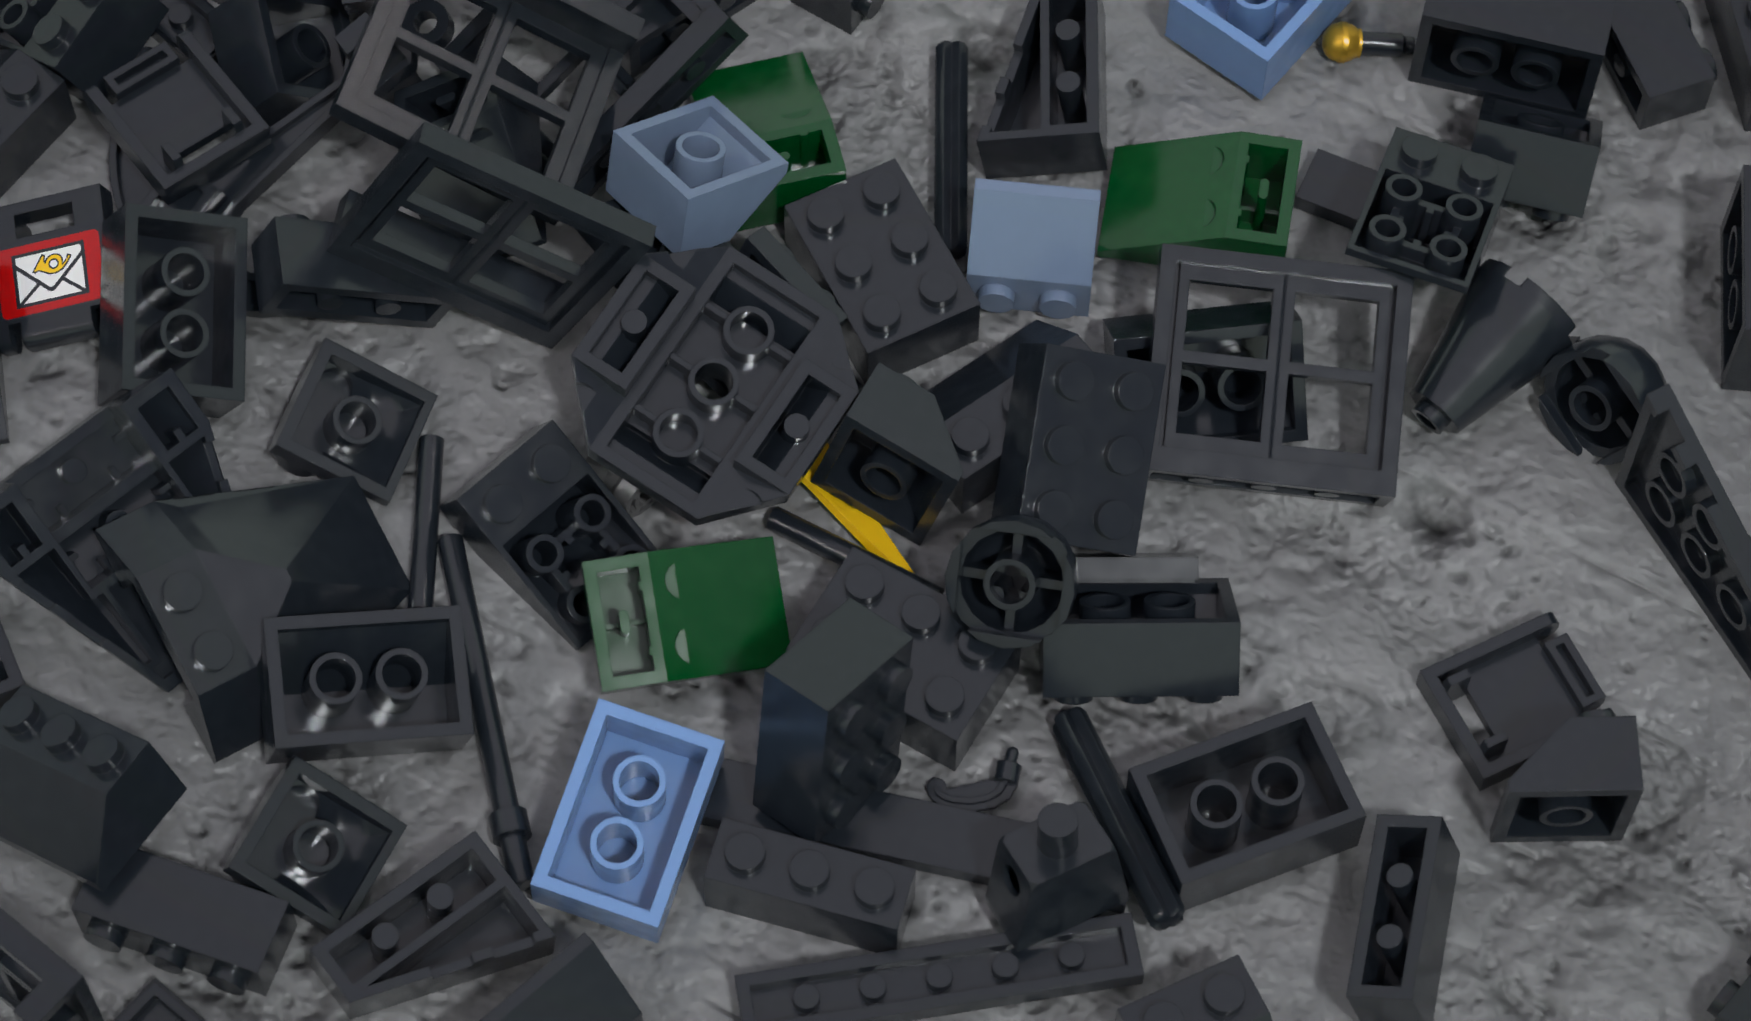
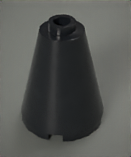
M1488 259L1480 265L1467 294L1463 293L1410 391V395L1416 403L1411 409L1412 413L1424 426L1436 434H1441L1444 429L1455 434L1459 433L1539 376L1542 368L1556 354L1570 344L1580 340L1579 336H1568L1576 326L1561 306L1528 277L1520 286L1504 277L1512 267L1501 261Z

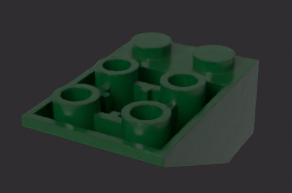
M803 52L717 69L689 96L691 103L710 96L717 98L789 163L786 175L738 231L784 222L785 205L847 179V170L831 116Z
M1239 131L1115 147L1097 256L1158 265L1159 248L1162 243L1285 257L1303 140Z
M773 536L648 551L584 561L581 564L601 695L766 669L786 652V648L790 643Z

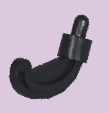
M1014 746L1007 749L1004 760L997 761L994 776L991 780L947 789L946 783L942 779L934 778L927 784L928 795L934 803L982 812L996 809L1009 801L1018 787L1022 766L1017 763L1019 751Z

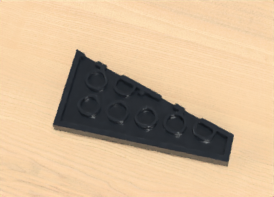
M1668 383L1646 395L1615 483L1751 680V536L1747 534Z

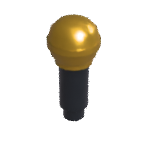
M1340 21L1331 24L1322 36V48L1330 60L1344 64L1355 58H1360L1361 55L1401 57L1404 54L1413 55L1415 38L1404 36L1402 33L1362 31L1361 28H1357L1347 21Z

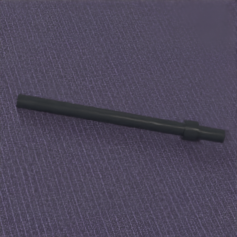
M457 533L447 534L439 538L438 545L451 606L461 605L471 705L493 812L488 816L494 845L501 847L505 870L520 890L526 891L531 889L530 883L534 875L527 841L532 837L528 813L525 807L519 806L463 536Z

